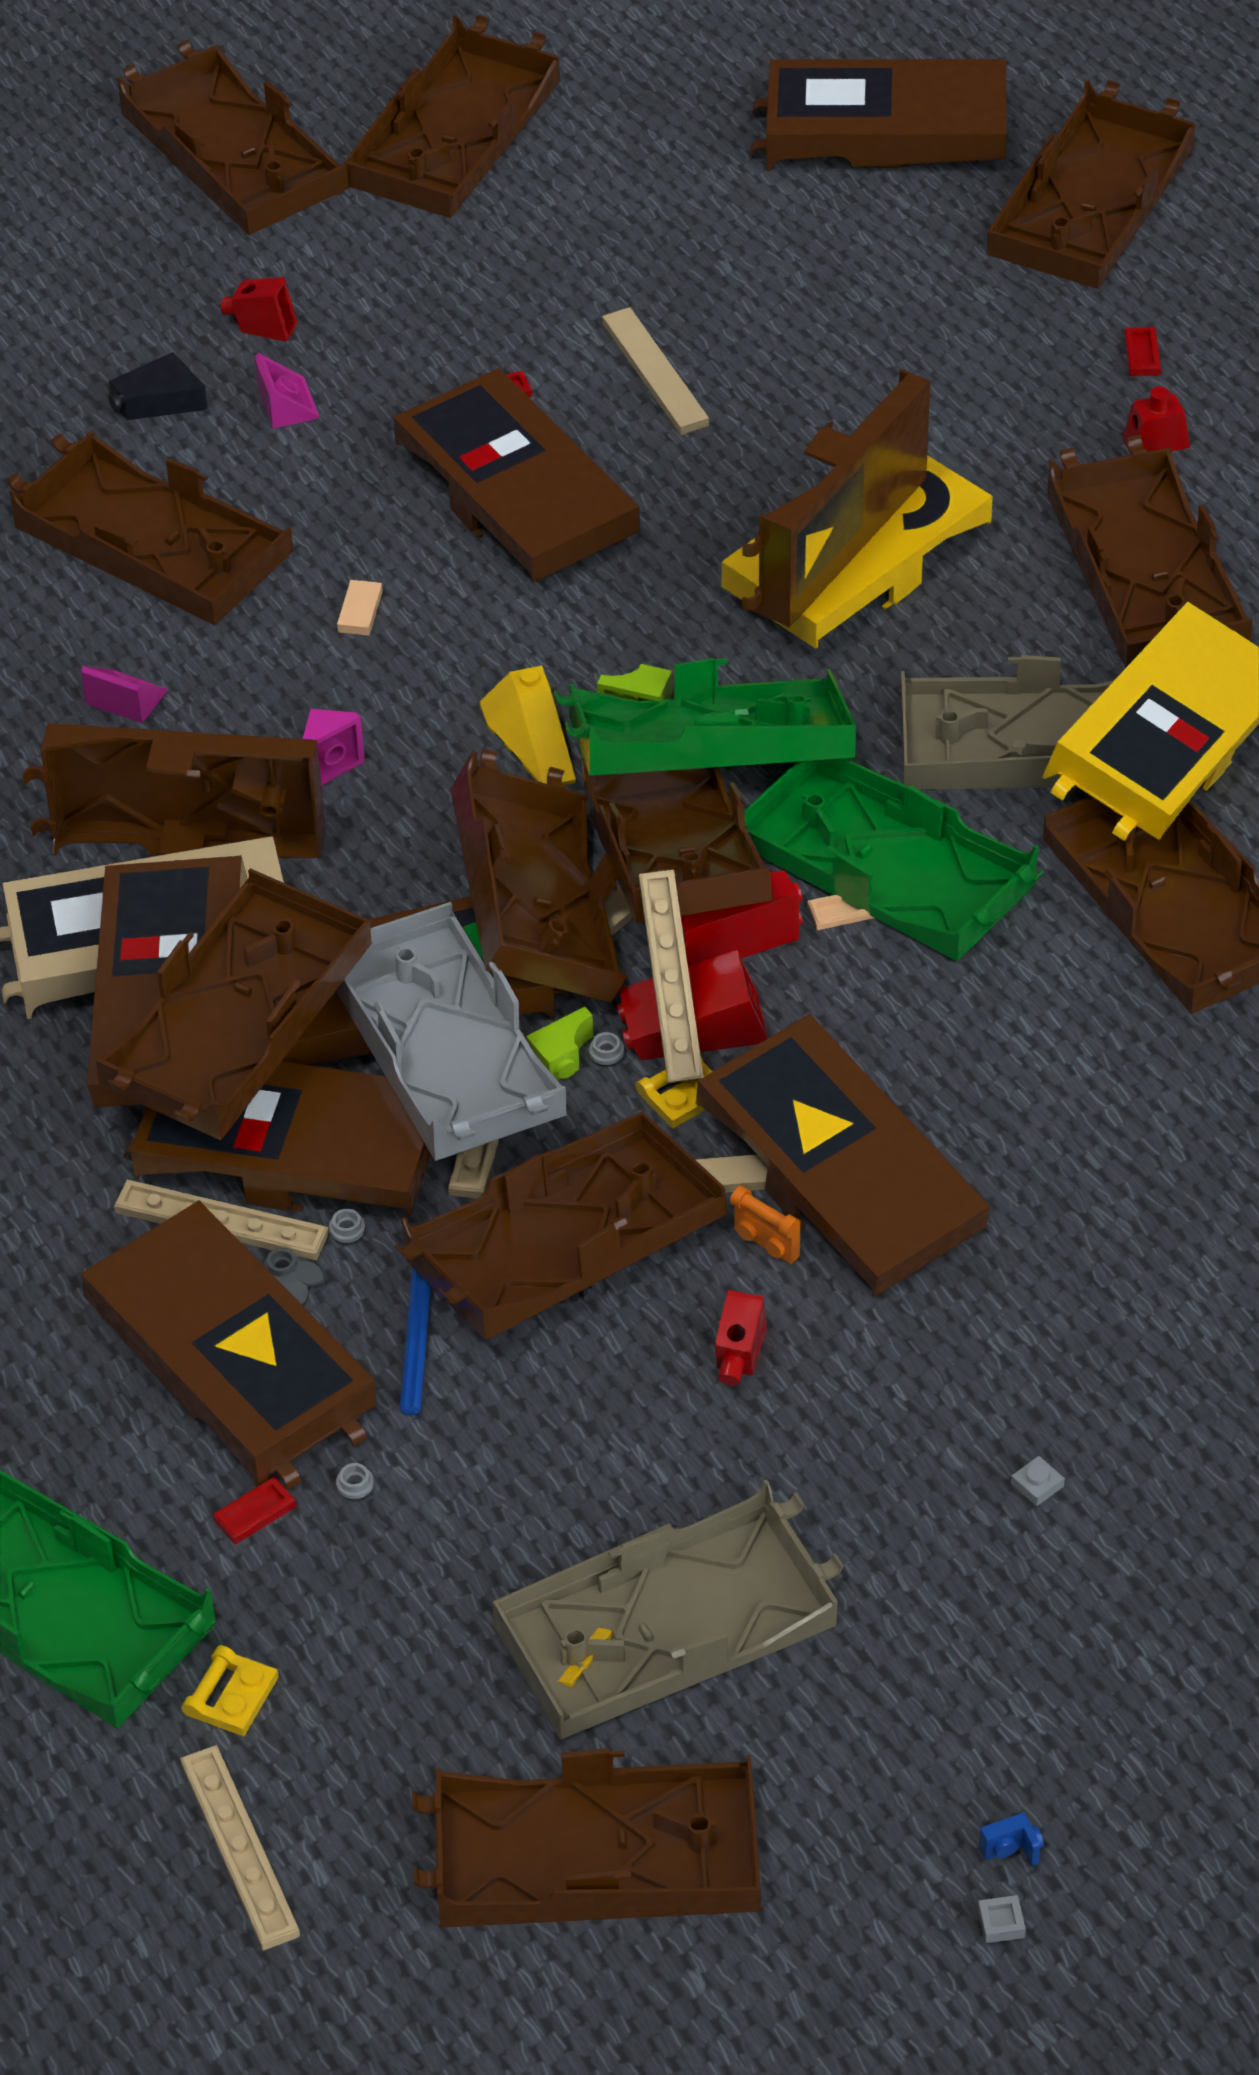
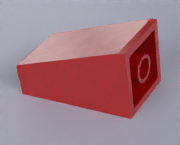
M785 871L770 872L772 901L681 916L687 965L690 966L737 949L741 958L798 940L799 925H802L799 902H802L803 898L797 882L792 883Z
M738 949L688 966L700 1052L758 1045L768 1039L758 993ZM653 978L619 989L622 1003L618 1004L617 1008L622 1023L627 1024L628 1029L623 1030L627 1048L629 1050L635 1049L640 1061L663 1058Z

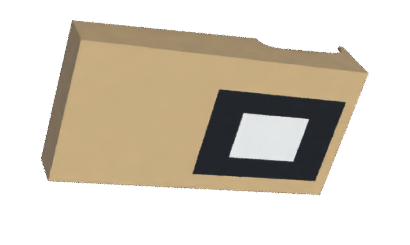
M273 836L109 864L121 865L242 855L248 878V870L251 868L284 883ZM108 865L3 883L8 911L6 914L8 926L0 927V942H12L19 981L6 983L2 988V997L4 1003H6L9 997L14 995L24 998L27 1019L32 1018V1012L39 1005L95 992L105 866Z

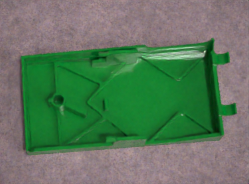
M709 658L674 664V699L635 701L575 688L574 684H569L568 696H560L557 690H554L558 703L563 706H569V718L572 727L568 725L567 721H565V725L569 735L577 738L589 776L855 758L856 725L830 669H827V678L718 685V665L728 664V659Z
M846 758L797 762L744 810L745 826L760 857L831 895L842 897V901L859 910L864 909L868 911L872 917L955 961L961 959L1035 885V882L1044 874V871L1036 874L1039 846L1034 845L1031 852H1022L979 833L963 823L957 809L929 797L911 785L908 787L898 781L891 780Z
M0 1470V1654L118 1729L216 1625L211 1590L207 1588L205 1594H200L147 1565L133 1554L127 1542Z

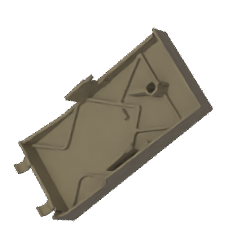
M764 1480L759 1491L751 1498L681 1529H675L669 1523L493 1601V1625L560 1740L836 1626L838 1601L825 1581L837 1576L842 1571L844 1565L836 1553L827 1562L818 1564L814 1563L787 1521V1519L798 1515L804 1507L797 1493H794L792 1498L785 1503L774 1502L769 1482ZM598 1627L614 1632L610 1640L590 1639ZM593 1655V1662L586 1670L585 1668L582 1670L581 1677L571 1689L558 1682L569 1666L577 1665L580 1668L582 1666L581 1662L586 1657Z

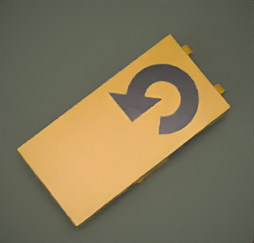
M927 455V475L925 481L790 628L778 622L776 623L816 649L818 648L819 639L888 589L889 600L882 605V608L885 610L892 604H897L922 584L923 556L947 538L986 523L989 525L991 523L993 496ZM754 538L753 540H751L750 542H748L747 544L754 543V542H755V538ZM741 547L722 561L721 587L741 600L743 597H753L755 595V588L759 586V553L753 557L742 556Z

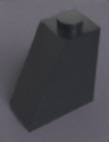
M174 352L109 381L111 393L108 396L109 403L115 412L119 411L127 420L207 409L205 385Z

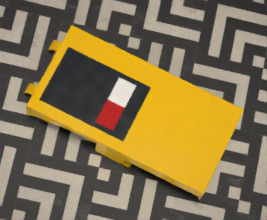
M1187 602L1057 742L1042 776L1044 779L1057 774L1061 776L1050 793L1063 801L1070 789L1077 786L1123 816L1112 832L1123 841L1127 839L1130 832L1137 826L1160 840L1199 787L1205 782L1203 789L1207 791L1225 772L1226 768L1232 763L1231 759L1235 750L1259 724V647Z

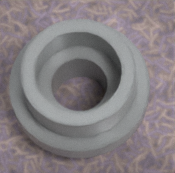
M603 1032L594 1037L589 1046V1055L598 1064H615L624 1055V1045L617 1035Z
M342 1209L337 1211L330 1220L329 1232L336 1241L342 1243L354 1242L363 1236L365 1222L355 1210Z
M351 1463L341 1469L336 1478V1486L342 1496L349 1499H360L372 1491L374 1479L372 1473L364 1465ZM354 1481L360 1482L358 1484H350Z

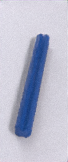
M413 1267L400 1406L402 1414L415 1416L421 1411L431 1285Z

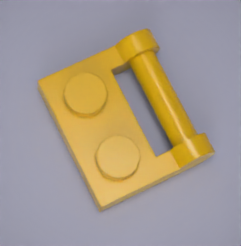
M701 1057L703 1077L713 1071L703 1062ZM666 1069L651 1078L644 1077L635 1082L638 1094L672 1129L706 1110L701 1105L697 1106L696 1104L698 1080L683 1081L662 1094H659L656 1090L669 1084L667 1082Z
M218 1645L211 1655V1665L193 1695L186 1697L181 1710L189 1717L244 1737L279 1678L278 1669L235 1654L230 1648ZM226 1669L234 1671L215 1706L206 1705L205 1703Z

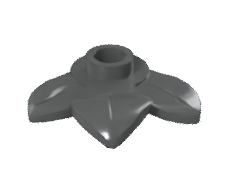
M279 1248L273 1250L264 1262V1267L302 1306L306 1304L308 1299V1287L324 1282L320 1267L313 1262L299 1260L289 1249Z

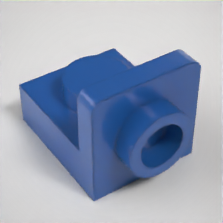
M1025 1813L980 1828L979 1849L985 1860L994 1857L1006 1858L1013 1855L1019 1848H1022L1031 1866L1039 1864L1040 1848L1044 1847L1043 1838L1039 1828L1036 1825H1030Z

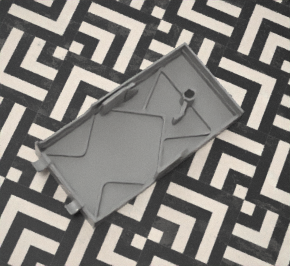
M451 902L370 928L372 944L337 988L336 992L435 1161L566 1116L565 1086H562L532 1051L519 1029V1001L502 970H499L495 963L489 962L493 977L489 971L485 970L484 962L452 912Z

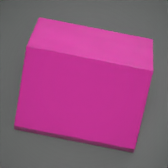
M258 353L255 356L257 386L272 428L318 419L319 413L304 376Z
M82 666L81 676L85 704L140 723L145 721L167 691L165 687L113 669Z
M310 709L303 739L317 740L321 785L365 762L361 716L356 712Z

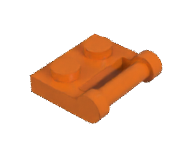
M739 1185L736 1187L730 1197V1204L734 1205L735 1231L744 1240L753 1241L765 1248L772 1257L776 1259L781 1258L792 1265L800 1257V1220L790 1214L785 1216L753 1197L751 1191L744 1186Z

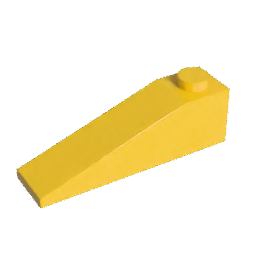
M542 665L509 672L480 701V708L487 728L493 734H497L506 749L510 753L513 752L520 759L523 767L536 781L547 784V774L551 766L564 770L562 784L576 783V777L551 689Z

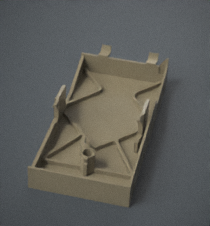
M1029 655L1008 657V663H1017V677L905 678V671H901L904 785L908 787L911 785L916 789L1053 788L1061 776L1057 774L1047 779L1042 778L1057 742L1113 681L1099 684L1060 685L1061 658Z

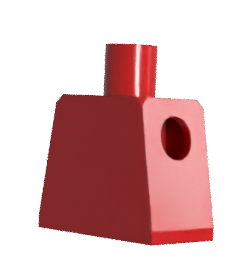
M285 277L244 280L238 286L233 297H223L221 301L222 314L236 316L242 333L287 342L298 323Z
M1157 386L1151 389L1150 398L1136 400L1132 403L1123 435V441L1127 449V437L1141 435L1143 448L1147 452L1171 448V452L1190 448L1186 415L1175 394L1169 393V390L1165 387Z
M732 1290L727 1291L715 1341L717 1368L720 1369L718 1380L726 1385H738L742 1374H754L767 1331L764 1296Z

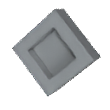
M1040 1456L1011 1475V1484L1036 1506L1064 1487L1065 1478Z
M1018 1895L978 1901V1912L985 1943L1025 1938L1026 1928Z

